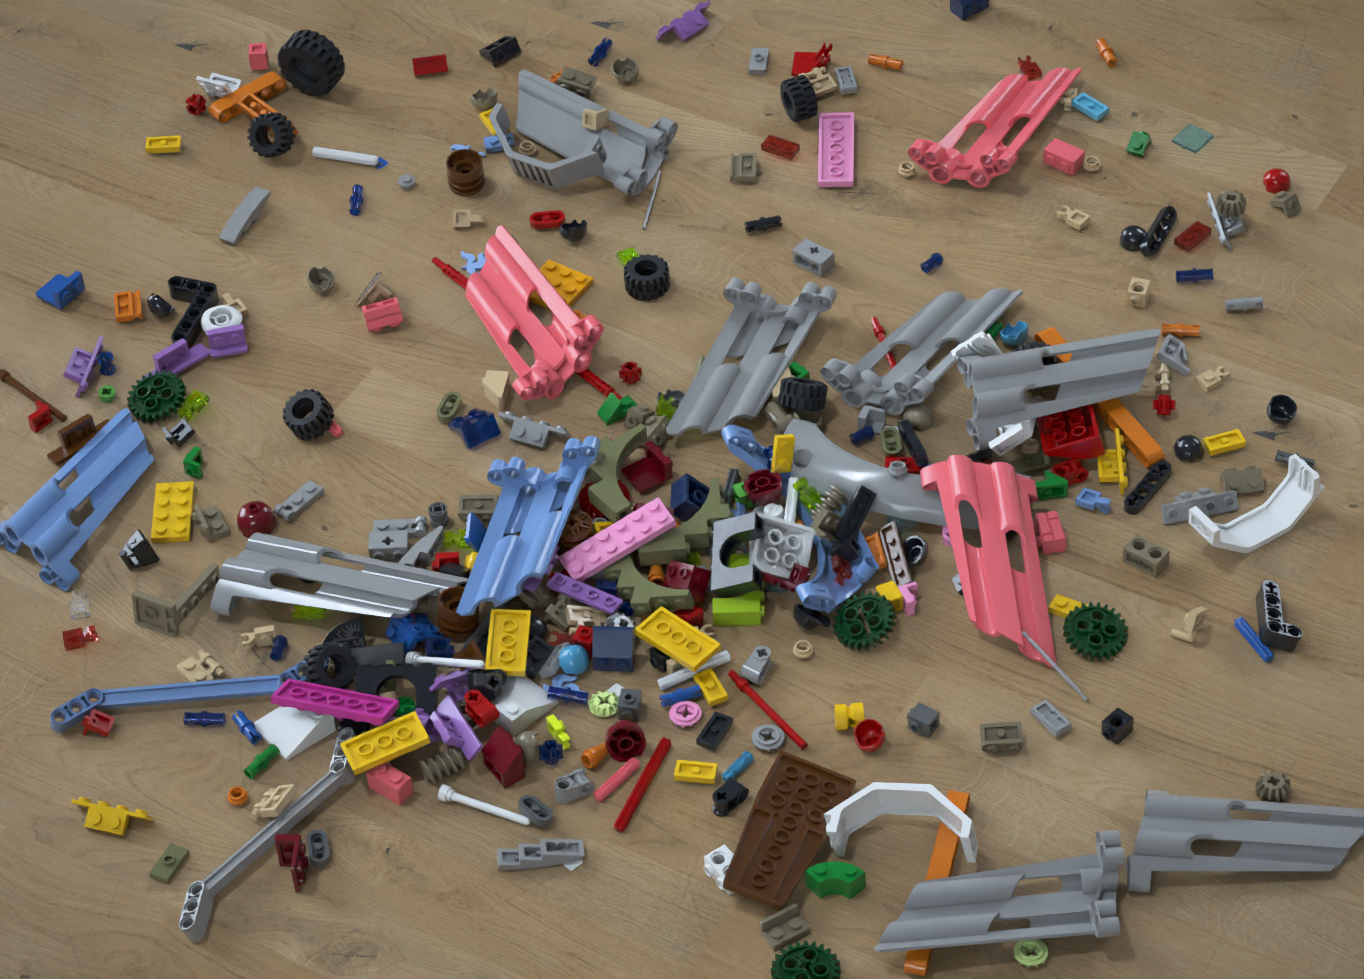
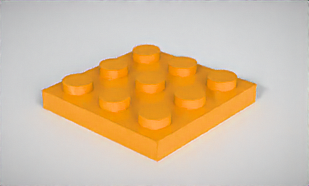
M549 259L539 269L569 307L594 283L593 277ZM533 291L529 301L550 309L539 294Z

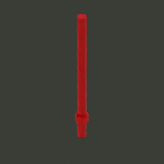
M873 317L870 320L874 328L873 333L881 343L886 339V333L883 326H880L877 317ZM890 350L885 356L892 370L897 363Z
M734 670L728 672V676L736 683V687L741 692H745L802 750L808 746L750 687V683L745 678H741Z

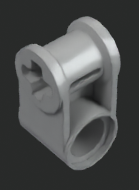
M767 646L756 647L748 660L743 664L740 670V677L760 685L772 666L770 660L771 650Z
M577 769L555 780V799L562 804L569 803L579 797L590 794L595 788V783L588 779L584 769Z

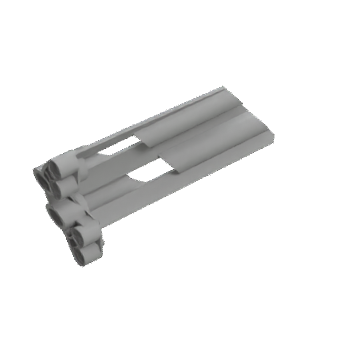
M732 278L725 288L723 296L734 305V308L666 427L669 436H682L685 431L693 428L700 429L701 435L722 431L728 425H732L737 418L744 417L749 419V421L756 418L819 314L831 309L838 295L836 289L831 286H825L821 290L816 283L807 282L799 297L795 298L791 305L777 304L772 296L761 294L762 287L758 283L749 282L745 285L741 279ZM789 343L784 354H771L773 348ZM725 357H743L739 366L733 363L721 365Z
M996 288L988 291L981 299L966 300L962 293L956 291L944 292L925 305L854 365L847 363L845 360L841 361L832 358L821 368V376L833 389L842 394V400L847 405L859 408L867 403L881 406L890 415H899L909 405L923 402L934 391V383L957 361L953 357L952 352H950L932 371H929L926 364L949 340L957 341L958 345H960L981 331L985 332L1023 294V291L1011 292L1005 288ZM901 343L909 345L912 350L887 375L879 377L873 372L875 365L895 345Z
M1149 329L981 357L978 354L959 357L957 360L958 370L961 374H964L965 386L968 389L973 388L974 392L972 404L973 418L966 421L967 432L970 436H973L974 448L977 451L991 449L989 442L997 438L995 428L1140 392L1161 330ZM1072 353L1069 362L1043 365V357ZM1061 384L1057 397L1053 401L1030 405L1023 401V395L1026 390Z
M254 533L249 538L243 552L236 558H228L222 564L219 572L220 579L216 584L211 601V612L230 616L233 610L237 609L240 598L243 597L379 617L402 618L416 608L419 599L427 595L439 597L442 591L451 587H460L461 584L467 583L468 578L349 554L333 548L283 537ZM321 556L366 566L362 571L322 563ZM274 573L321 582L322 586L316 593L311 595L275 587L271 584L269 578Z
M1146 790L1145 810L1133 854L1127 856V891L1149 893L1151 871L1332 872L1345 860L1356 841L1360 837H1364V809L1169 795L1168 791ZM1230 810L1272 813L1267 821L1231 819ZM1196 839L1243 842L1233 857L1195 855L1190 848L1191 843Z

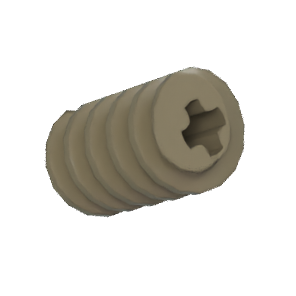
M831 485L832 493L825 492L827 499L820 497L822 505L815 503L817 510L810 509L812 514L810 517L814 520L823 507L831 511H841L842 509L839 504L846 506L845 498H849L838 488Z
M457 746L455 749L449 748L448 753L442 751L441 757L436 754L433 760L429 757L426 759V763L424 761L419 762L420 770L427 782L430 779L433 783H436V776L443 780V773L450 777L451 769L458 773V766L465 770V762Z

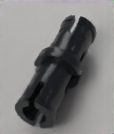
M780 215L768 218L760 217L759 220L744 222V225L747 226L745 231L749 233L782 226V223L779 222L781 217Z

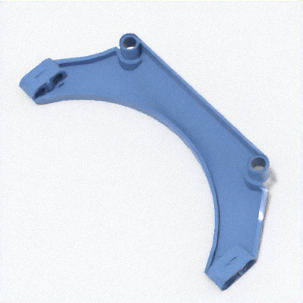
M728 425L722 429L721 435L732 454L756 471L769 469L773 473L771 471L773 453L756 441L751 430L736 425ZM791 472L779 473L783 484L782 495L787 498ZM799 485L796 512L804 524L810 527L814 521L810 517L812 516L810 509L817 510L815 503L822 505L820 497L827 499V496ZM839 504L842 510L834 511L843 516L848 505ZM859 530L855 538L862 548L861 554L857 559L843 567H839L829 553L831 546L836 542L832 541L830 543L814 534L813 542L818 558L816 575L810 581L796 587L797 594L804 607L830 613L841 606V603H845L847 598L850 599L863 586L861 582L868 583L877 572L879 564L876 562L861 530Z

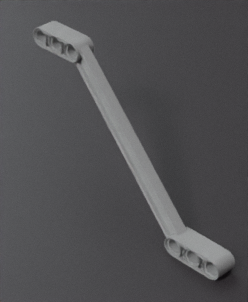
M344 728L338 733L330 771L203 881H196L189 886L179 921V928L190 941L197 942L204 937L214 902V895L275 843L276 834H286L341 785H348L355 779L356 775H354L340 746V743L357 736L352 728Z

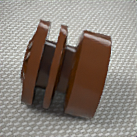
M460 149L452 152L447 157L446 169L449 189L461 196H470L480 192L485 184L482 156L472 149Z
M571 509L556 545L560 547L557 552L558 556L594 536L593 522L586 512Z
M456 586L442 591L438 597V628L442 634L450 638H468L479 626V605L473 615L461 616L456 612L465 587Z

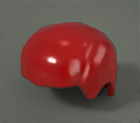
M1273 168L1264 174L1263 185H1265L1267 192L1274 194L1288 191L1290 188V176L1283 169Z
M865 719L859 722L853 731L856 745L864 752H874L881 748L886 737L881 723L875 719Z

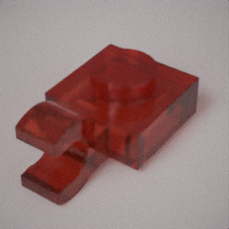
M835 554L831 558L832 569L837 574L835 582L843 586L844 579H850L853 572L851 564Z
M95 625L86 627L84 631L80 627L62 632L66 651L85 647V642L98 640Z
M557 631L550 632V634L557 636L555 642H548L553 647L565 642L581 646L580 643L573 642L574 635L561 634Z

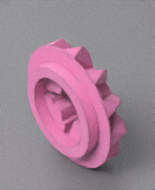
M692 701L678 702L669 711L670 721L674 722L675 726L681 725L684 728L689 725L692 728L693 724H698L699 719L702 718L701 708ZM687 711L688 715L686 718H684L683 716Z

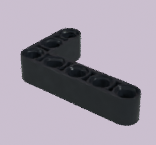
M173 276L168 280L171 298L191 304L173 331L171 340L172 344L183 338L187 341L188 349H190L203 329L201 325L203 313L219 303L218 291L214 283Z

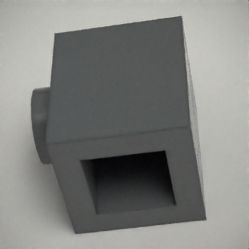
M621 688L617 705L618 720L639 721L642 708L641 690Z
M920 702L914 708H911L907 714L908 729L926 738H929L940 726V712Z

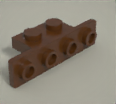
M86 414L57 431L61 447L47 454V458L55 465L64 463L87 444L110 420L106 419L95 426L92 416Z

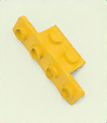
M1115 428V449H1104L1105 454L1097 457L1099 482H1118L1119 493L1124 495V488L1128 487L1127 476H1124L1126 474V462H1122V460H1125V450L1121 449L1123 447V435H1119V428Z
M79 797V800H71L72 804L89 808L84 824L86 828L125 836L129 817L153 821V817L147 815L148 811L136 809L135 812L128 811L129 807L117 805L116 808L110 807V803L98 801L97 804L91 803V799Z

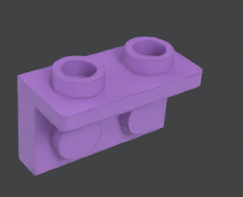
M243 324L207 330L212 358L248 352Z

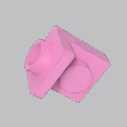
M916 582L898 587L903 595V610L907 616L915 614L916 598L918 597V584Z

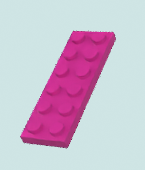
M289 678L271 695V703L281 707H292L300 711L307 710L317 714L332 715L336 718H348L356 722L363 721L377 726L383 725L399 708V700Z

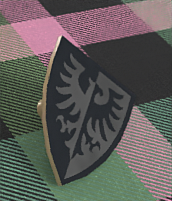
M383 272L376 273L355 305L356 307L373 288L374 290L367 298L371 303L375 301L380 293L387 299L392 293L378 283L384 275Z
M363 618L351 619L338 624L326 635L322 644L339 642V644H345L346 649L366 646Z

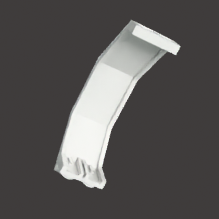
M983 331L975 334L972 338L951 350L953 357L957 360L959 357L976 354L981 357L1003 354L990 334L986 335ZM1024 393L1023 401L1030 405L1026 393ZM1036 418L998 427L1000 436L989 442L990 448L1001 456L1032 437Z
M1294 454L1289 457L1287 476L1263 505L1227 524L1212 522L1199 508L1194 506L1189 509L1188 523L1212 546L1248 554L1290 532L1325 486L1320 483L1318 472L1314 471L1303 459Z
M873 782L824 814L827 823L826 834L830 837V846L834 849L836 857H844L848 837L852 832L880 815L892 814L936 817L960 837L967 862H976L979 845L972 820L931 784Z

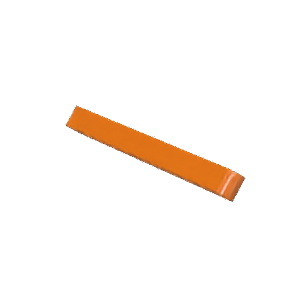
M1053 327L1034 335L1035 341H1038V343L1045 342L1046 345L1053 346L1067 343ZM1072 353L1057 355L1058 364L1069 362ZM1117 398L1093 403L1095 412L1114 433L1115 428H1119V435H1123V443L1145 468L1165 459L1162 448Z
M949 790L947 799L967 815L970 793ZM942 822L939 825L925 881L951 877L960 837ZM933 948L907 950L904 973L926 976Z

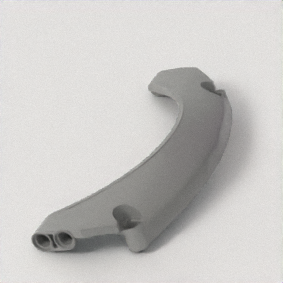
M793 418L787 426L784 434H793L795 436L791 477H798L800 486L826 496V491L832 493L831 485L835 486L849 498H845L846 503L849 504L858 485H863L877 494L870 511L917 522L947 526L940 493L937 490H922L920 475L907 473L900 478H895L888 473V468L858 458L835 445L819 430L815 423ZM1016 473V474H1019V475H1022V476H1025V477H1027V478L1032 479V476H1028V475ZM961 500L959 512L962 528L980 530L978 517L973 506L968 501Z

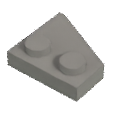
M1168 334L1156 358L1185 377L1190 372V368L1186 367L1188 358L1185 353V344L1171 334Z

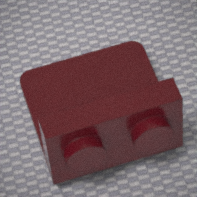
M651 440L644 443L645 457L621 470L622 475L639 493H645L673 478V462L671 458L666 457L662 453L661 448L656 446Z
M670 561L662 587L689 589L694 600V607L701 608L711 571L686 563Z
M794 563L788 581L764 572L762 574V581L777 585L779 582V587L795 592L798 585L808 582L810 568Z
M276 834L275 845L280 866L291 867L295 892H300L301 886L305 885L304 869L308 868V856H305L306 845L302 843L301 835Z

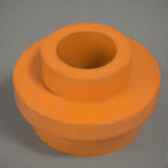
M235 786L229 790L227 799L231 805L238 806L247 801L248 794L243 787Z

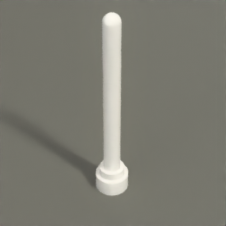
M408 652L405 657V663H411L413 666H421V663L467 668H483L485 666L482 660L425 657L419 652Z
M443 784L439 789L438 800L451 802L453 800L526 826L531 823L530 819L520 814L455 793L451 786Z

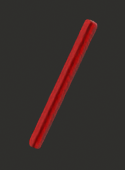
M663 737L657 745L614 823L616 831L623 832L626 829L671 747L670 739Z

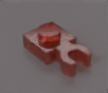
M1029 55L1026 56V61L1021 60L1020 57L1018 58L1019 71L1027 77L1028 81L1042 77V71L1036 62L1031 63Z

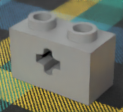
M806 238L792 250L793 264L821 278L835 266L833 251Z
M408 530L369 532L368 551L370 558L383 561H400L409 551Z

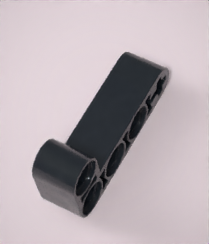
M1264 580L1256 595L1259 639L1265 646L1284 651H1294L1303 632L1298 626L1283 622L1279 585L1272 580Z

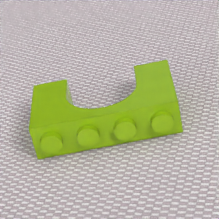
M731 554L729 568L749 564V554ZM764 590L749 592L735 598H713V626L761 625V617H765L764 605H761V602H765Z

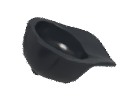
M918 535L908 537L903 542L909 566L910 568L912 566H920L928 556V544Z
M794 604L793 617L797 624L804 629H813L818 624L826 628L831 625L830 618L819 611L806 608L803 604Z

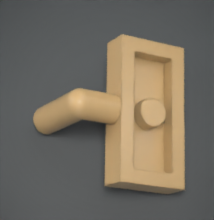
M1200 606L1187 613L1183 624H1185L1184 631L1188 633L1173 628L1170 636L1187 642H1193L1197 630L1203 627L1208 609Z

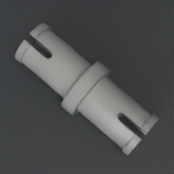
M1244 296L1241 299L1225 300L1226 311H1247V309L1263 308L1262 296L1252 298Z

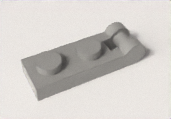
M309 480L282 504H277L274 508V514L283 516V519L288 522L293 521L324 494V488Z
M418 516L416 519L374 520L373 532L408 530L409 538H422L427 533V518L425 516Z

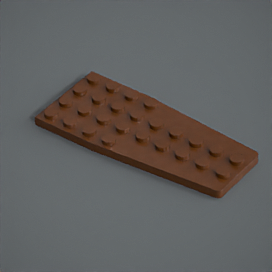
M780 750L758 791L725 875L723 888L775 910H782L804 876L805 870L809 868L829 837L826 834L827 823L824 814L850 797L857 780Z

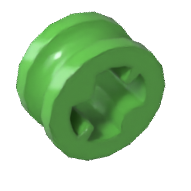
M107 385L99 389V397L102 402L110 403L115 400L114 387Z

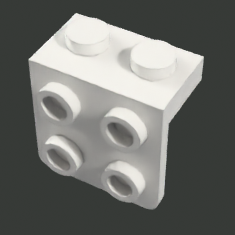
M212 73L209 79L200 76L196 78L199 86L204 89L205 94L211 97L219 96L222 98L241 88L244 84L242 80Z

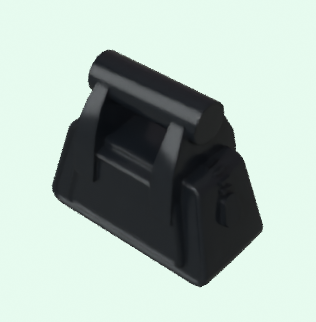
M139 529L119 552V556L129 570L147 566L160 560Z

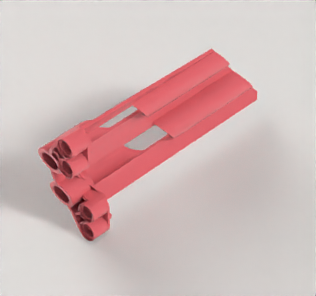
M1056 68L1048 72L1043 80L1029 82L1027 77L1022 74L1009 75L1000 81L939 143L932 142V140L917 139L908 149V155L920 167L929 171L930 178L936 183L946 184L951 179L967 180L973 187H986L994 176L1004 174L1013 167L1018 160V155L1016 156L1018 151L1078 77L1082 69L1077 68L1070 71L1067 68ZM1020 117L1030 118L1029 122L1010 146H1005L1002 140ZM972 124H984L986 130L966 154L962 155L961 152L954 149L956 143Z
M501 225L497 227L496 234L488 240L485 249L486 261L479 274L474 272L470 276L465 297L518 375L512 387L522 400H531L546 396L549 400H553L562 393L564 383L575 372L580 373L588 368L592 361L591 350L602 335L604 326L594 314L580 320L512 235ZM533 291L539 294L552 311L553 321L549 326H544L529 308V298ZM514 329L520 332L533 349L535 364L531 368L510 343V337Z
M952 455L948 457L947 461L937 462L921 469L922 490H937L940 493L970 621L980 631L989 636L999 637L1001 634L1018 644L1019 650L1025 656L1036 662H1044L1052 668L1053 666L1022 635V632L1025 631L1057 665L1030 503L1038 501L1035 481L1016 474L1015 468L1009 463L994 462L988 465L973 462L964 455ZM961 500L968 501L976 511L982 541L981 548L968 544L963 538L959 512ZM1014 530L1020 535L1026 573L1019 572L1010 566L1005 536L1007 531Z

